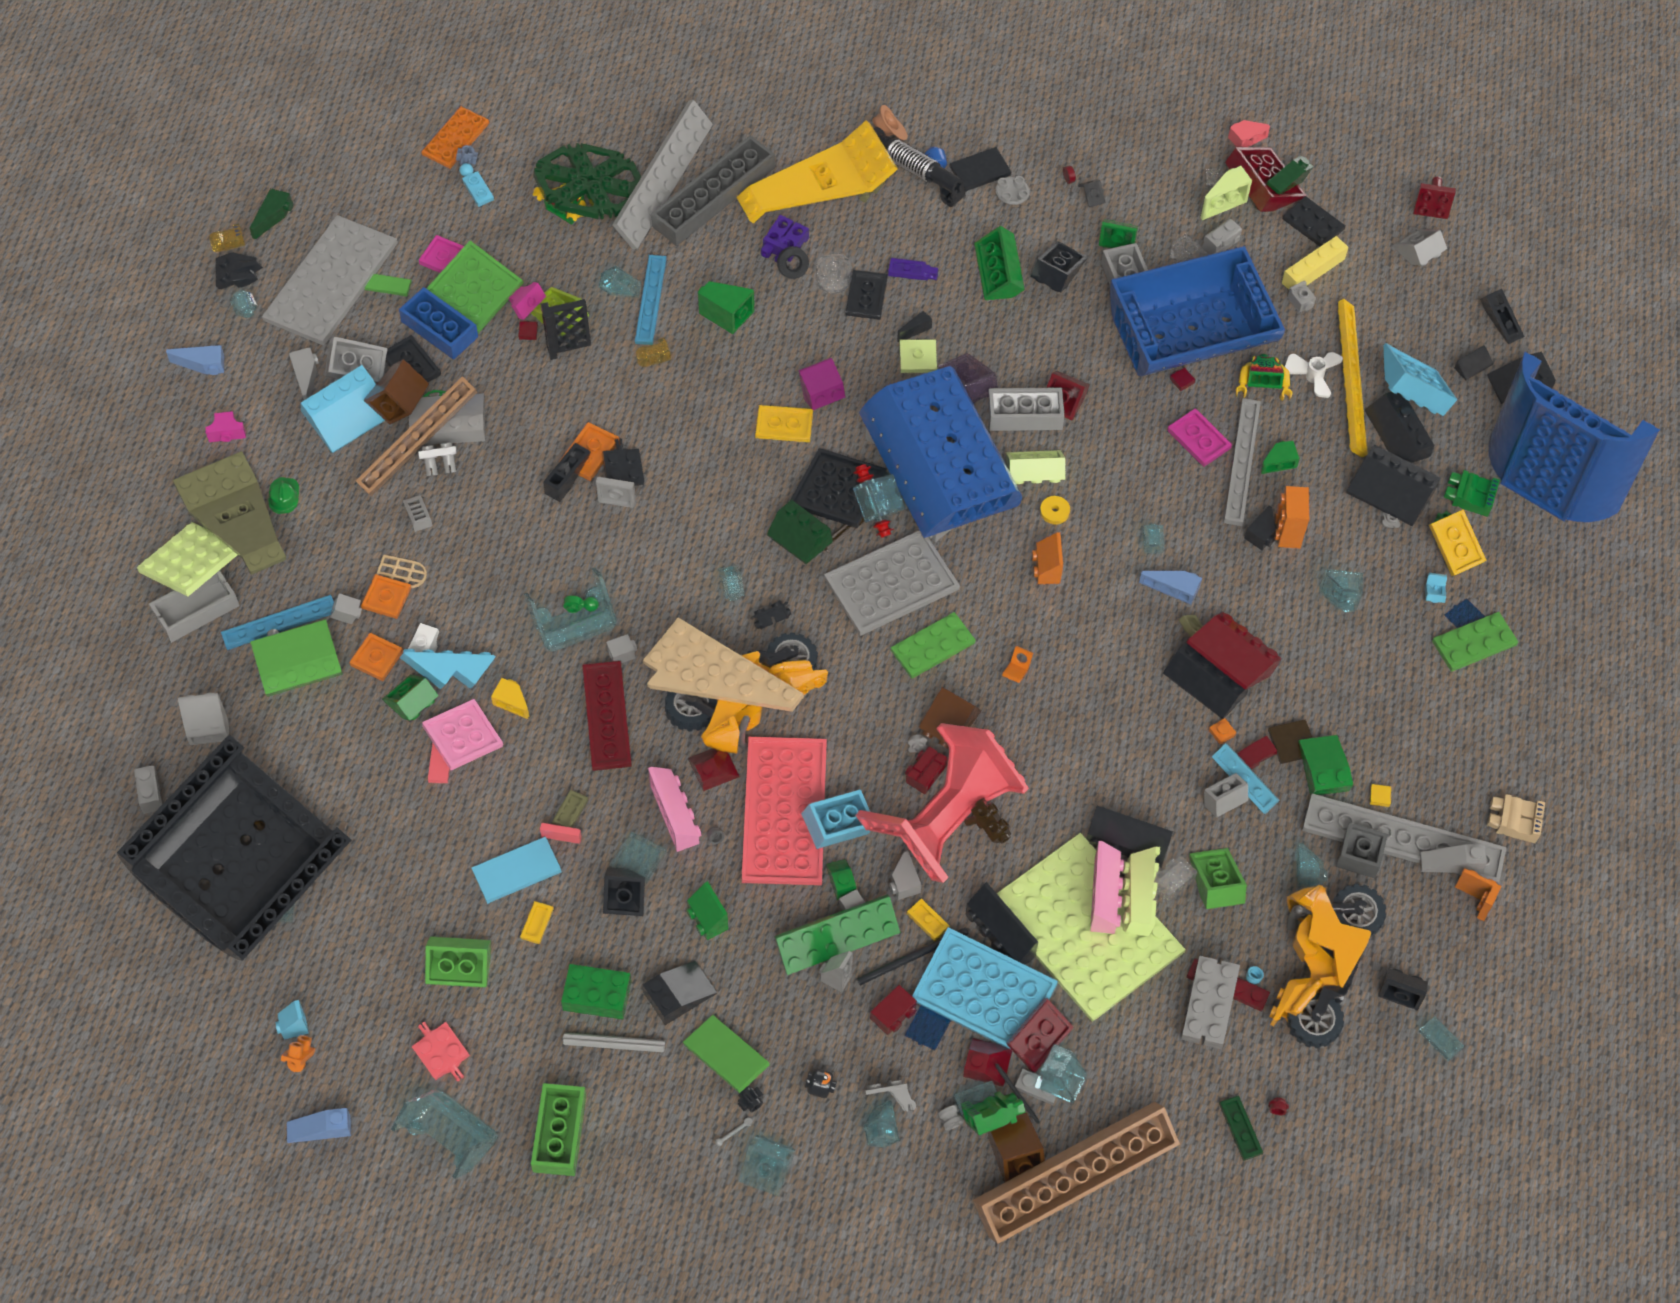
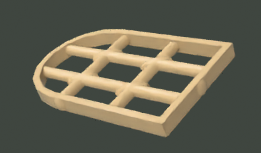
M383 555L377 571V575L389 576L391 579H404L405 583H409V581L418 582V584L411 585V588L419 587L424 583L427 576L426 569L421 563ZM385 558L397 560L395 565L383 562ZM399 562L411 563L412 566L411 568L401 567ZM415 564L420 566L424 571L415 570ZM382 566L394 569L392 574L381 572ZM396 570H405L409 574L407 577L395 574ZM412 572L424 574V578L422 580L413 579L411 574Z

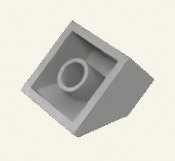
M1418 229L1393 245L1411 265L1418 266L1426 265L1430 259L1439 257L1447 249L1441 230Z

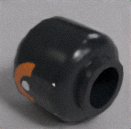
M815 1068L812 1072H808L805 1088H807V1092L810 1095L827 1098L829 1092L834 1093L837 1081L833 1080L831 1072Z

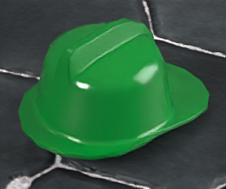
M280 477L274 480L269 488V507L277 514L292 512L298 505L299 484L293 478Z

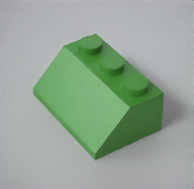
M430 937L426 944L425 984L487 988L491 959V940Z

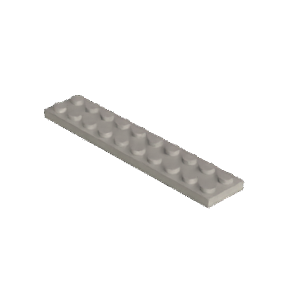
M689 100L612 224L632 249H638L652 226L651 213L667 201L713 125L694 100Z
M1311 794L1302 829L1304 832L1343 842L1350 822L1387 833L1388 836L1383 854L1421 864L1420 852L1459 845H1485L1487 864L1483 872L1478 874L1486 879H1492L1499 884L1506 847Z

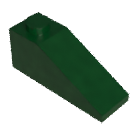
M1299 156L1286 165L1266 184L1280 195L1302 183L1314 166L1310 164L1307 158Z
M270 188L249 228L253 239H257L284 219L288 211L292 210L293 201L291 200L290 193Z

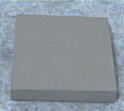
M597 477L596 487L599 503L630 508L635 507L634 482Z

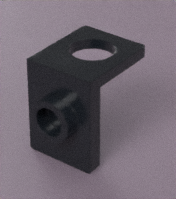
M1100 180L1078 184V187H1084L1088 207L1105 203Z

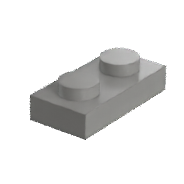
M1022 1069L1015 1087L1020 1092L1053 1105L1061 1085Z

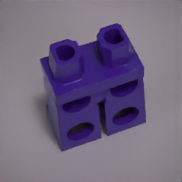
M779 215L767 235L763 238L761 256L769 258L773 253L776 255L775 262L777 263V258L782 250L792 246L800 248L804 242L808 241L809 228ZM794 256L789 257L787 261L791 262Z

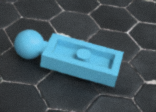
M468 163L462 164L459 171L464 176L462 178L463 183L477 206L480 207L493 201L494 197L479 172L473 173L472 165Z

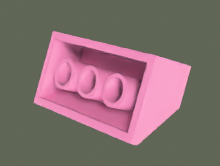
M648 768L650 787L676 851L698 845L701 831L699 826L694 825L692 821L695 819L692 809H688L685 804L688 801L685 792H681L679 789L681 784L678 776H674L671 769Z
M1103 841L1098 842L1095 855L1090 931L1115 934L1116 927H1120L1121 915H1118L1117 911L1118 908H1121L1122 896H1118L1119 890H1122L1123 878H1119L1120 871L1123 872L1124 860L1120 859V851Z

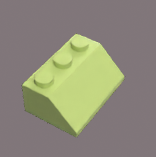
M1061 450L1006 452L1007 468L1016 484H1023L1024 481L1042 483V480L1058 483L1061 480H1065V456Z

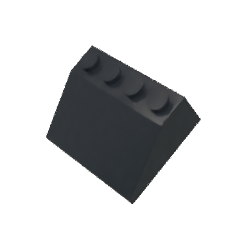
M1374 445L1346 493L1413 527L1433 496L1441 478Z

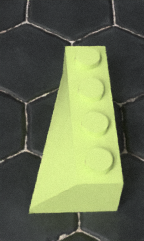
M1153 847L1133 853L1129 856L1127 862L1124 861L1122 873H1125L1122 889L1125 890L1122 906L1125 907L1122 922L1125 924V932L1149 936L1155 926L1156 901L1153 899L1156 896L1158 883L1154 881L1156 872L1159 869V863H1155V859L1160 854V847Z

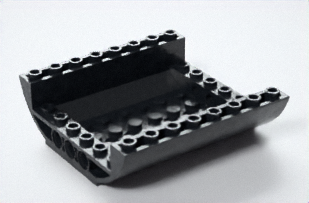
M229 734L119 849L117 855L130 873L149 893L198 935L225 954L243 961L352 839L338 827L332 831L246 757L243 754L245 747ZM262 821L265 828L262 831H257L253 826L254 822ZM244 835L249 836L251 844L242 845L240 837ZM221 865L224 868V873L221 875L214 874L213 866ZM201 880L209 881L210 888L202 890L199 887V882Z

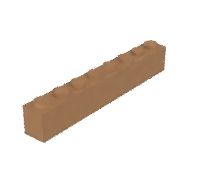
M462 376L356 482L369 495H374L478 393L476 389Z

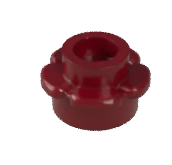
M1279 1097L1271 1100L1268 1105L1270 1113L1275 1115H1285L1287 1109H1289V1104H1286L1285 1099Z

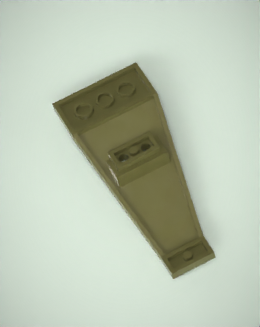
M242 451L173 480L188 513L240 556L251 575L286 560V556L277 540L258 481ZM241 508L247 509L245 512L240 511ZM225 515L229 516L228 519H223L222 517Z

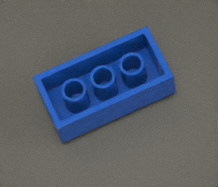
M424 287L399 309L403 324L453 360L478 338L475 323Z

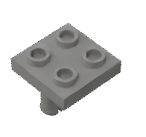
M452 442L442 443L439 448H434V445L423 446L422 450H419L418 453L419 459L425 462L426 476H431L430 468H432L433 475H438L435 460L437 456L443 457L445 473H450L449 465L451 466V473L457 472L454 455L457 454V446H452Z

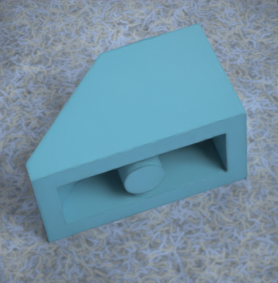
M299 1000L292 1002L278 1013L279 1021L275 1022L278 1034H282L284 1040L309 1034L306 1016Z

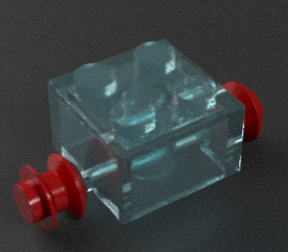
M864 464L856 467V471L853 473L858 474L859 478L856 482L862 483L853 487L865 523L877 520V523L873 526V528H877L879 531L876 536L880 535L881 538L891 535L890 531L894 530L888 526L891 521L884 520V518L901 512L906 508L894 475L891 474L872 479L874 474H869L868 471L871 466L867 467Z

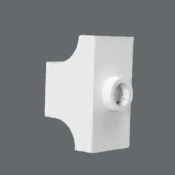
M420 623L408 649H414L415 652L434 650L435 653L438 647L437 637L439 630Z

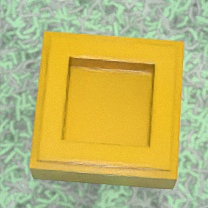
M1371 784L1370 805L1389 807L1391 804V786Z

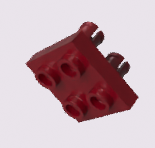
M1434 177L1432 185L1421 183L1413 214L1448 219L1456 188L1443 187L1441 177Z

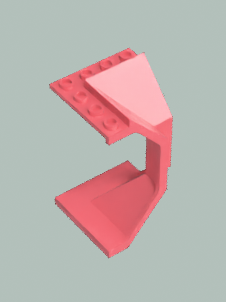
M943 723L936 728L949 746L946 782L944 787L914 819L907 820L860 810L855 815L865 830L900 837L932 881L944 883L947 880L948 876L940 866L943 844L972 812L971 810L976 807L975 803L985 798L988 802L1009 791L1024 794L1029 789L1024 777L1014 768V763L1007 758L1004 753L1005 750L996 742L994 734L988 729Z

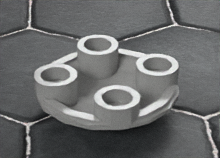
M1022 176L1000 178L996 185L998 198L1007 204H1021L1028 199L1030 194L1029 187Z

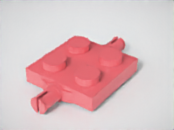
M423 1022L422 1025L420 1024L418 1028L424 1034V1037L414 1044L412 1048L433 1078L437 1080L444 1074L451 1072L456 1081H460V1078L463 1079L464 1075L458 1067L470 1055L448 1024L445 1022L432 1031L426 1022Z

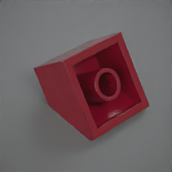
M1055 371L1051 374L1046 388H1062L1064 417L1073 420L1085 399L1090 384Z

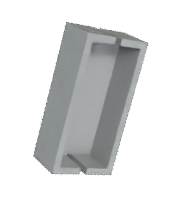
M220 570L188 597L174 590L149 603L153 615L171 643L239 607L234 591L226 582Z
M1199 956L1181 1040L1200 1044L1201 1036H1204V1045L1222 1049L1240 965L1222 961L1220 965L1217 964L1218 960Z

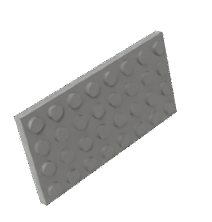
M337 215L263 314V321L324 346L362 294L369 280L377 273L398 244L397 238Z

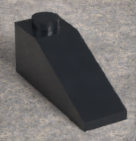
M1502 288L1480 299L1487 315L1507 344L1525 337Z
M574 443L544 480L545 494L561 502L572 488L591 451Z

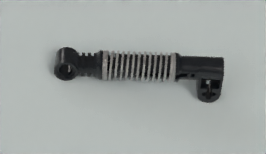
M873 128L895 164L914 173V175H917L926 182H933L939 185L941 200L944 204L953 207L965 196L963 179L942 168L937 161L904 142L886 136L881 128Z

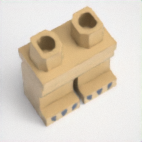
M1507 794L1504 798L1493 797L1490 802V809L1499 811V815L1490 813L1487 826L1497 829V834H1504L1509 837L1536 843L1541 836L1545 802L1538 800L1536 803L1525 801Z

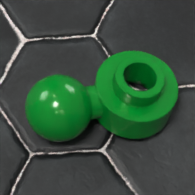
M578 596L565 597L563 604L564 609L570 613H577L582 608L593 612L599 606V602L595 597H588L582 600Z

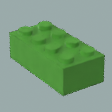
M543 1083L531 1160L533 1173L575 1176L587 1096L585 1087Z

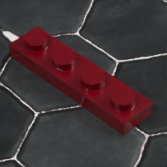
M1194 959L1186 978L1193 981L1198 959ZM1237 978L1233 999L1262 1012L1270 992Z

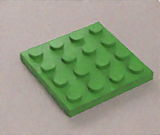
M469 241L426 289L475 323L479 334L506 304L509 297L524 282L472 241Z

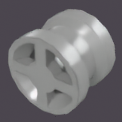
M956 1105L949 1106L938 1113L939 1118L944 1121L943 1126L945 1130L954 1129L964 1122L963 1117L958 1114L959 1109Z

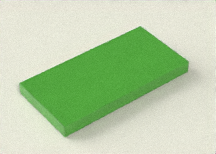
M714 1015L683 1041L687 1049L739 1093L769 1066V1062Z

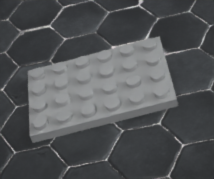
M920 530L824 574L825 581L860 636L960 590V585L928 537L923 538Z

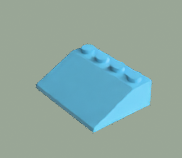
M1385 343L1383 345L1384 371L1389 390L1395 394L1400 393L1408 401L1413 400L1420 407H1427L1433 414L1438 413L1444 416L1457 401V398L1439 372Z
M363 365L301 402V412L332 453L385 421L364 401L376 384Z

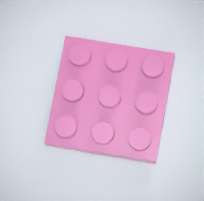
M475 699L422 722V727L450 770L503 747L502 740Z

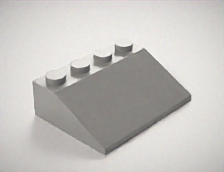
M484 393L475 394L425 445L486 441ZM442 396L421 397L412 414L409 415V428Z

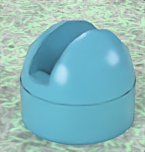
M1256 966L1250 967L1246 973L1247 981L1254 985L1260 983L1264 977L1263 971Z

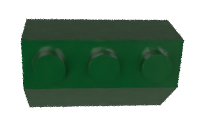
M792 500L778 510L767 532V536L804 564H808L833 542L831 529Z

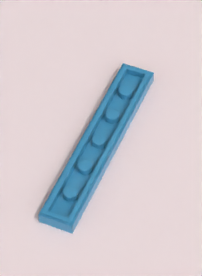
M649 255L635 344L653 345L667 256Z
M328 595L222 631L221 634L226 649L229 650L267 637V632L272 629L282 632L331 615L334 603L332 596Z

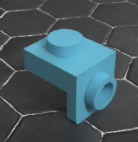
M1428 573L1425 585L1427 601L1445 603L1447 575Z

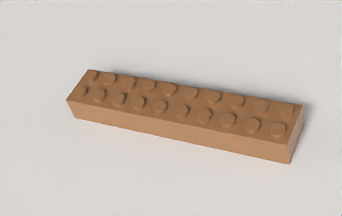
M1153 1102L975 1198L973 1202L988 1237L999 1244L1180 1145L1165 1107Z

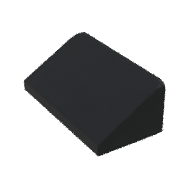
M1483 345L1457 360L1454 369L1466 381L1494 363L1487 348Z

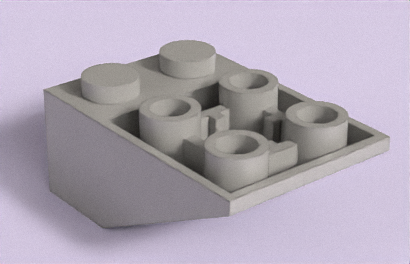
M206 693L197 696L186 695L178 698L186 737L190 745L222 742L229 735V720L218 693Z

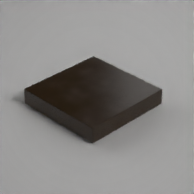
M1306 719L1269 727L1268 729L1272 743L1277 749V757L1280 764L1301 760L1302 755L1298 741L1313 738Z

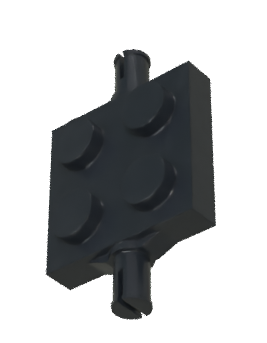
M615 439L616 449L602 452L605 477L634 482V486L644 485L645 481L639 449H624L622 439Z

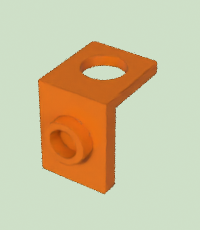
M1016 646L1011 662L1004 670L1002 676L1020 683L1028 672L1034 653ZM1017 654H1024L1027 657V661L1020 662L1017 659Z

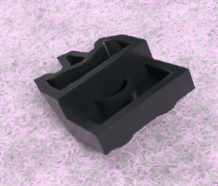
M234 252L216 258V287L224 289L236 285L238 288L250 285L258 280L254 273L263 267L256 261V257Z

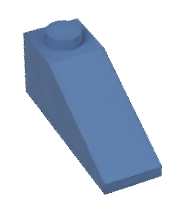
M221 345L166 349L170 363L203 374L217 375L218 373H224V353Z
M1142 571L1139 583L1192 604L1200 588L1202 578L1186 571Z
M347 1108L325 1110L287 1122V1143L351 1136V1117Z

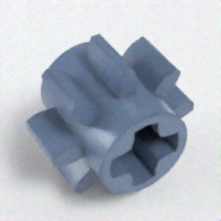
M463 146L462 149L458 148L456 160L459 161L460 165L464 163L475 165L478 152H475L471 146Z

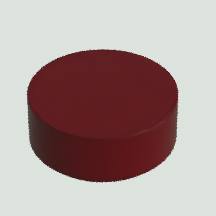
M1070 165L1063 167V176L1067 184L1075 182L1076 175L1073 167Z

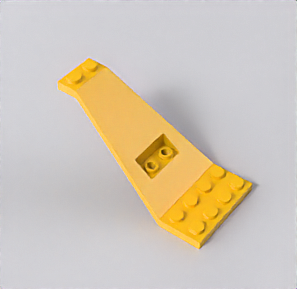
M866 120L841 143L748 186L737 196V199L749 221L755 223L766 212L872 192L897 171L898 168L873 127Z

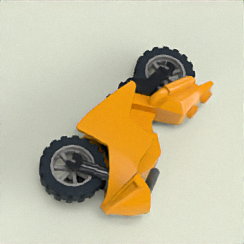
M781 634L780 637H775L773 642L769 643L767 652L763 650L751 652L750 650L747 654L741 655L799 690L804 695L810 690L820 688L827 683V670H815L818 658L815 644H812V641L809 638L806 639L802 634ZM667 692L665 698L666 717L668 720H671L673 726H678L680 730L687 729L689 732L695 729L699 731L702 730V727H707L701 736L706 746L735 754L738 753V745L741 749H747L748 744L745 741V732L760 723L763 707L675 692ZM677 703L684 706L678 709Z
M1322 885L1304 888L1287 896V906L1290 914L1286 927L1291 931L1295 927L1296 919L1301 922L1295 933L1293 948L1301 962H1306L1311 975L1310 978L1290 980L1285 989L1280 988L1276 998L1280 1000L1277 1007L1273 1006L1269 1015L1270 1018H1273L1270 1025L1274 1026L1281 1017L1285 1018L1288 1028L1291 1030V1035L1297 1038L1296 1041L1300 1044L1301 1042L1304 1043L1306 1047H1326L1334 1042L1342 1031L1344 1012L1341 1011L1340 1003L1348 993L1369 938L1378 933L1387 915L1385 912L1386 904H1383L1384 899L1381 895L1377 894L1375 889L1371 890L1367 885H1348L1337 893L1332 903H1330L1326 894V888ZM1372 911L1373 917L1370 918L1365 912ZM1361 917L1364 918V919H1365L1366 921H1368L1369 923L1362 925V924H1361ZM1307 1009L1310 1016L1302 1015V1013ZM1330 1018L1331 1024L1328 1026L1321 1020ZM1301 1019L1307 1020L1305 1027L1302 1024ZM1318 1025L1322 1026L1327 1031L1319 1033ZM1309 1028L1310 1030H1315V1033L1310 1032L1307 1029Z

